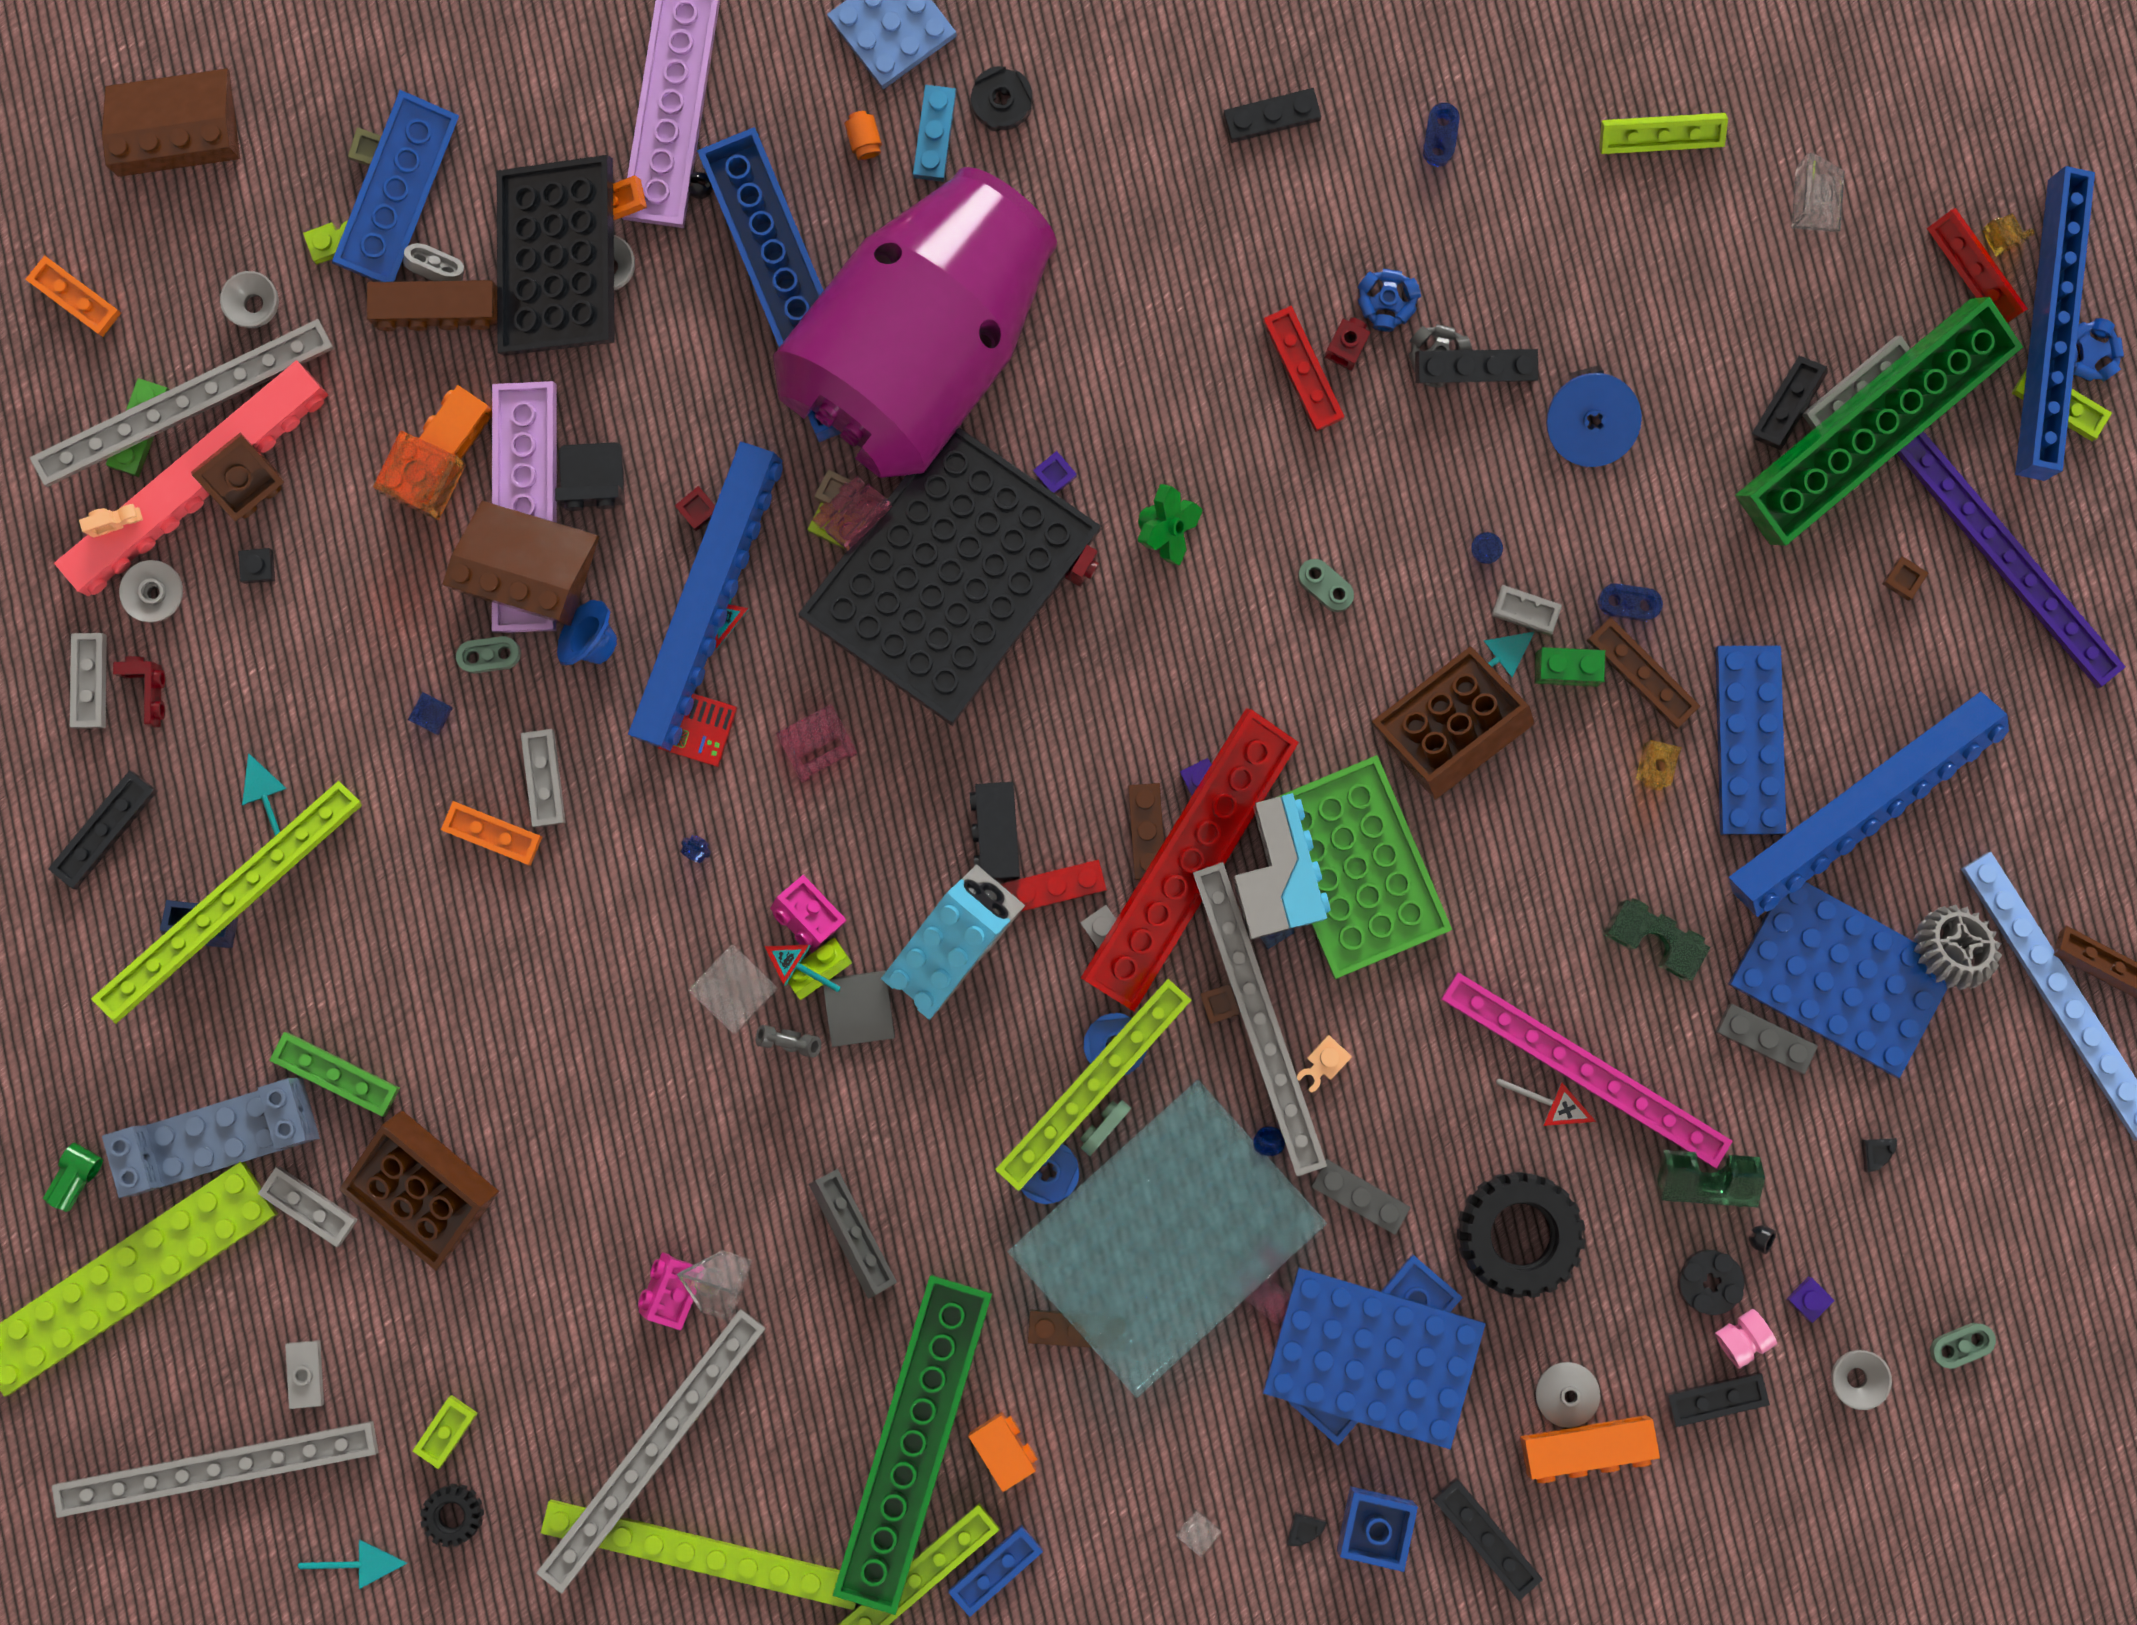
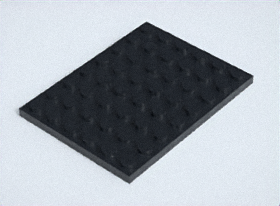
M958 428L924 473L906 475L798 615L804 622L953 726L1076 564L1086 545L1089 546L1100 532L1101 525L961 428Z

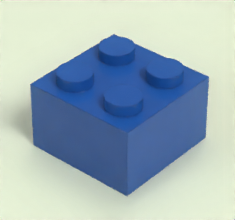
M1350 1486L1337 1545L1339 1556L1404 1572L1418 1506L1412 1500Z

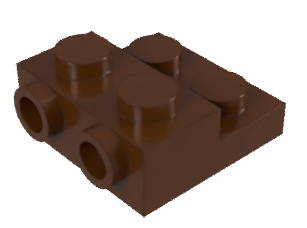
M241 432L191 471L192 476L235 522L241 517L246 519L257 510V504L264 498L271 499L277 495L282 489L281 485L284 483L279 472L255 449Z

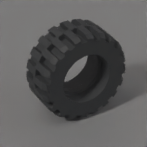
M1511 1172L1510 1174L1493 1176V1179L1488 1182L1484 1181L1477 1186L1478 1190L1473 1195L1470 1194L1465 1200L1467 1205L1464 1211L1460 1210L1458 1217L1460 1228L1457 1229V1239L1460 1240L1461 1247L1459 1251L1461 1257L1465 1259L1468 1269L1479 1281L1501 1294L1517 1298L1522 1296L1534 1298L1539 1297L1540 1293L1543 1292L1551 1293L1558 1289L1557 1285L1560 1282L1566 1283L1571 1278V1270L1574 1266L1578 1268L1582 1260L1578 1258L1580 1250L1585 1249L1586 1240L1582 1239V1231L1585 1230L1584 1220L1579 1218L1578 1213L1580 1210L1576 1202H1572L1569 1198L1570 1194L1554 1184L1555 1182L1534 1174ZM1515 1204H1527L1538 1209L1547 1219L1550 1229V1238L1546 1250L1536 1261L1526 1265H1515L1503 1260L1495 1251L1491 1241V1230L1496 1217L1503 1209Z

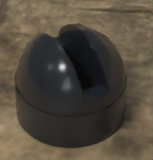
M702 172L691 174V181L689 183L690 195L696 199L708 197L712 192V185L708 176ZM694 180L706 182V186L692 182Z
M1756 1226L1751 1230L1756 1233V1236H1749V1242L1753 1248L1767 1254L1775 1241L1776 1231L1767 1226Z

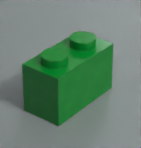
M1541 647L1535 653L1534 684L1598 687L1604 682L1605 650Z

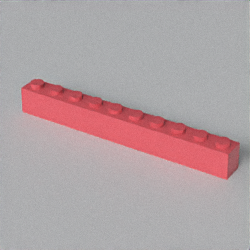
M294 361L121 506L134 504L135 508L139 507L143 518L142 521L125 524L122 529L95 538L87 535L54 562V564L78 592L86 596L98 594L107 586V581L115 574L125 572L131 566V561L139 554H145L155 546V541L164 533L168 534L174 531L184 516L188 513L196 512L203 506V500L210 494L192 476L191 471L240 432L259 453L269 451L276 444L277 438L285 432L293 431L300 424L302 417L308 412L311 413L318 410L324 404V399L329 396L328 393L300 362Z

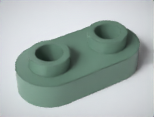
M1309 559L1302 564L1298 572V580L1307 592L1330 611L1342 612L1349 608L1354 599V591L1345 579L1320 559ZM1312 569L1318 570L1320 578L1312 579L1309 576V571ZM1341 590L1344 593V598L1341 600L1335 599L1333 591Z
M506 636L467 641L461 644L456 652V661L459 667L473 674L512 668L519 662L521 657L519 645L513 639ZM508 648L510 656L502 659L500 656L501 651ZM473 653L479 654V660L476 663H470L469 660L470 655Z
M1112 1100L1100 1114L1105 1118L1097 1128L1091 1125L1081 1136L1080 1140L1084 1144L1080 1148L1087 1155L1091 1156L1126 1116L1131 1107L1123 1100L1118 1104Z
M1970 1323L1935 1338L1930 1346V1355L1939 1366L1948 1369L1957 1368L1990 1354L1995 1347L1996 1337L1988 1326L1980 1323ZM1978 1333L1980 1340L1974 1345L1971 1337L1973 1334ZM1948 1345L1950 1347V1354L1944 1357L1942 1355V1348Z

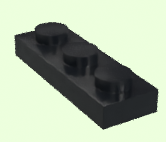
M1314 88L1226 109L1223 113L1231 143L1321 121L1322 117Z
M1799 355L1753 430V439L1782 450L1828 374L1827 366Z
M1760 1372L1665 1394L1672 1423L1675 1427L1770 1405L1763 1375Z

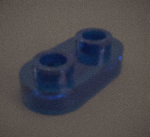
M1439 103L1435 105L1427 119L1423 157L1432 166L1440 167L1450 162L1455 152L1460 114L1452 104ZM1444 118L1448 121V124L1442 126L1437 120ZM1440 148L1443 154L1435 155L1433 149Z
M1614 583L1606 586L1600 592L1598 605L1601 611L1608 616L1650 621L1660 614L1663 608V600L1660 594L1653 589ZM1609 596H1615L1618 599V606H1612L1609 603ZM1640 601L1649 603L1650 608L1648 611L1640 608Z

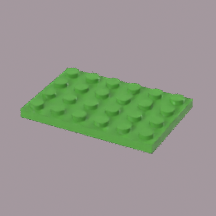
M1378 755L1280 795L1282 797L1283 795L1293 793L1294 799H1301L1305 818L1301 820L1303 831L1309 830L1314 849L1309 851L1311 861H1317L1319 864L1322 880L1317 882L1320 894L1326 892L1331 911L1326 913L1327 919L1313 923L1311 926L1334 979L1452 930Z

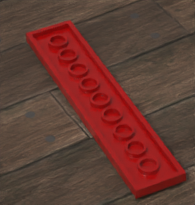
M1245 709L1081 976L1082 980L1135 1012L1202 902L1193 872L1222 862L1226 863L1255 815L1253 810L1255 803L1264 801L1297 747L1298 741L1252 709Z

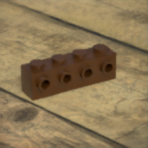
M493 280L367 282V320L380 331H395L396 327H408L410 330L424 331L427 330V326H439L442 330H457L458 326H470V328L475 330H487L489 325H497V286Z

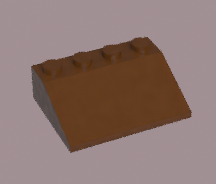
M225 68L105 86L102 125L105 165L118 177L241 159L229 69Z
M481 501L451 555L442 585L463 594L571 626L600 536Z
M1471 646L1372 721L1374 727L1407 769L1435 800L1535 724L1530 706Z
M403 1110L381 1125L339 1188L343 1194L435 1271L441 1267L499 1193V1190Z

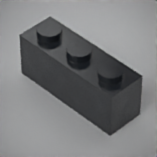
M1012 781L975 784L976 792H970L971 811H977L978 823L972 824L973 843L979 842L980 855H974V866L978 865L995 880L1020 879L1014 783Z

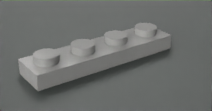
M1901 335L1891 339L1803 413L1802 416L1812 430L1910 349Z

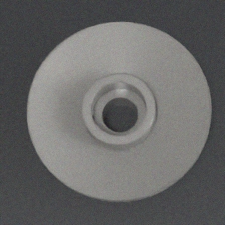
M146 560L133 565L124 574L119 587V597L123 608L130 616L142 622L154 623L167 619L178 609L183 597V585L178 573L171 566L157 560ZM158 588L159 596L152 599L151 591Z
M1562 1362L1549 1367L1539 1378L1535 1393L1536 1402L1542 1415L1551 1423L1560 1427H1577L1589 1421L1596 1413L1600 1403V1388L1596 1378L1588 1369L1576 1363ZM1570 1390L1574 1391L1575 1399L1572 1402H1566L1565 1393Z

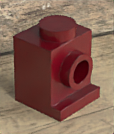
M1351 317L1349 321L1343 318L1326 350L1324 358L1352 371L1371 333L1366 330L1367 324L1354 317ZM1349 335L1355 338L1356 341L1348 343L1345 341L1344 336Z

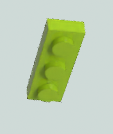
M2027 368L2012 391V394L2022 400L2024 399ZM2072 389L2068 428L2093 442L2098 438L2112 412Z

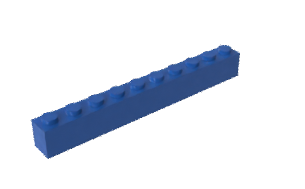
M2065 166L2049 178L2047 184L2015 475L2043 481L2063 471L2095 172Z
M741 441L739 443L628 732V735L637 740L671 751L672 746L677 745L681 739L682 728L680 725L684 715H689L693 708L694 700L691 698L692 694L704 679V666L707 658L715 650V638L719 627L721 628L727 619L726 609L730 598H733L737 593V580L741 569H744L748 564L751 543L758 537L761 528V517L771 504L772 488L782 475L783 460L772 451Z
M1980 691L1729 876L1733 894L1756 917L1765 911H1771L1781 899L1789 893L1798 891L1812 876L1824 872L1835 859L1850 853L1858 842L1867 836L1874 835L1891 818L1900 816L1906 807L1915 800L1927 796L1931 789L1942 780L1950 779L1961 766L1976 760L1984 749L1993 743L2000 742L2009 732L2007 713Z

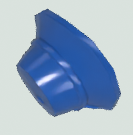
M589 600L576 609L571 626L564 624L558 639L557 656L562 666L573 665L580 660L601 664L607 661L613 654L617 645V636L608 623L610 610L603 601Z

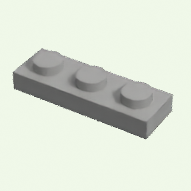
M104 633L71 634L70 728H106L107 635Z
M547 729L521 733L532 827L565 824L555 731Z
M280 1166L275 1167L258 1195L335 1247L341 1246L358 1220Z

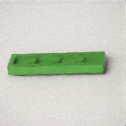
M288 1032L283 1033L269 1060L382 1117H386L400 1090V1087Z

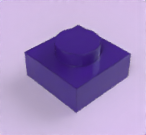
M1058 451L1033 470V474L1043 486L1054 494H1057L1077 477L1075 471Z
M1208 758L1180 771V775L1191 797L1211 766Z
M1809 1276L1787 1298L1792 1306L1810 1323H1813L1835 1301Z

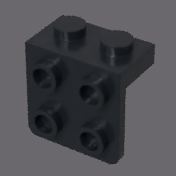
M619 443L561 446L559 449L561 488H555V501L562 508L568 511H580L584 507L596 506L598 509H613L615 505H625L623 449Z

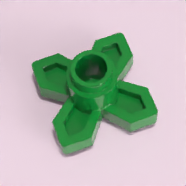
M1160 484L1154 498V505L1145 507L1139 515L1138 524L1141 532L1138 536V542L1146 548L1153 550L1160 548V557L1168 563L1180 565L1187 550L1184 532L1197 526L1203 509L1191 501L1183 500L1181 502V493L1172 486Z

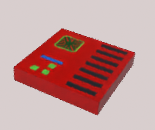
M693 693L691 697L694 700L693 708L689 715H684L680 725L682 736L679 743L673 745L671 751L661 747L657 748L719 768L738 708Z

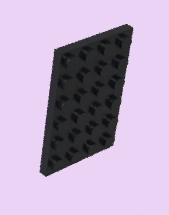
M608 155L497 170V353L506 356L615 343L613 158Z

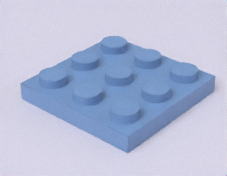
M846 0L827 14L830 22L882 90L957 37L955 29L932 0Z

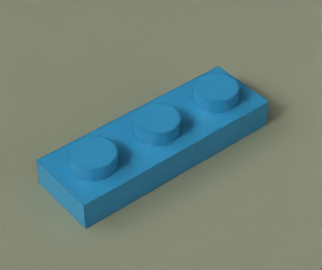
M925 85L913 170L914 178L941 182L945 180L956 88Z

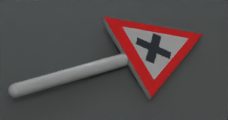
M1502 1079L1496 1080V1084L1551 1106L1543 1126L1596 1122L1562 1082L1559 1085L1554 1100H1551Z

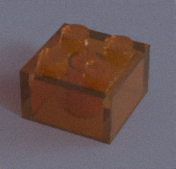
M400 430L373 488L380 494L439 521L466 464L458 456Z

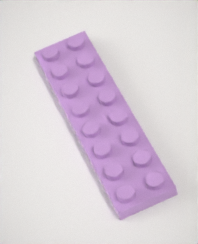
M720 0L655 1L627 176L629 178L635 175L641 179L647 208L622 217L623 220L684 228L690 194V176L693 174Z
M553 381L492 384V504L557 523V502L555 501V488H557V384ZM492 602V632L556 631L555 621Z

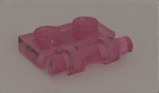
M858 476L849 484L845 482L839 488L840 493L829 503L825 502L819 508L820 512L812 519L819 528H822L830 521L824 527L825 531L846 550L855 545L892 508L889 500L869 484L858 492L865 485ZM848 501H850L840 512H838Z

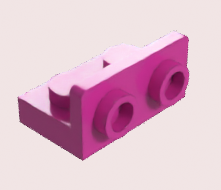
M804 874L778 895L770 907L775 919L780 924L786 925L795 934V939L800 945H811L809 950L812 953L847 921Z
M662 1252L660 1258L656 1259L651 1267V1280L647 1290H643L639 1297L638 1312L646 1320L681 1331L705 1270L702 1267L675 1259L669 1254Z

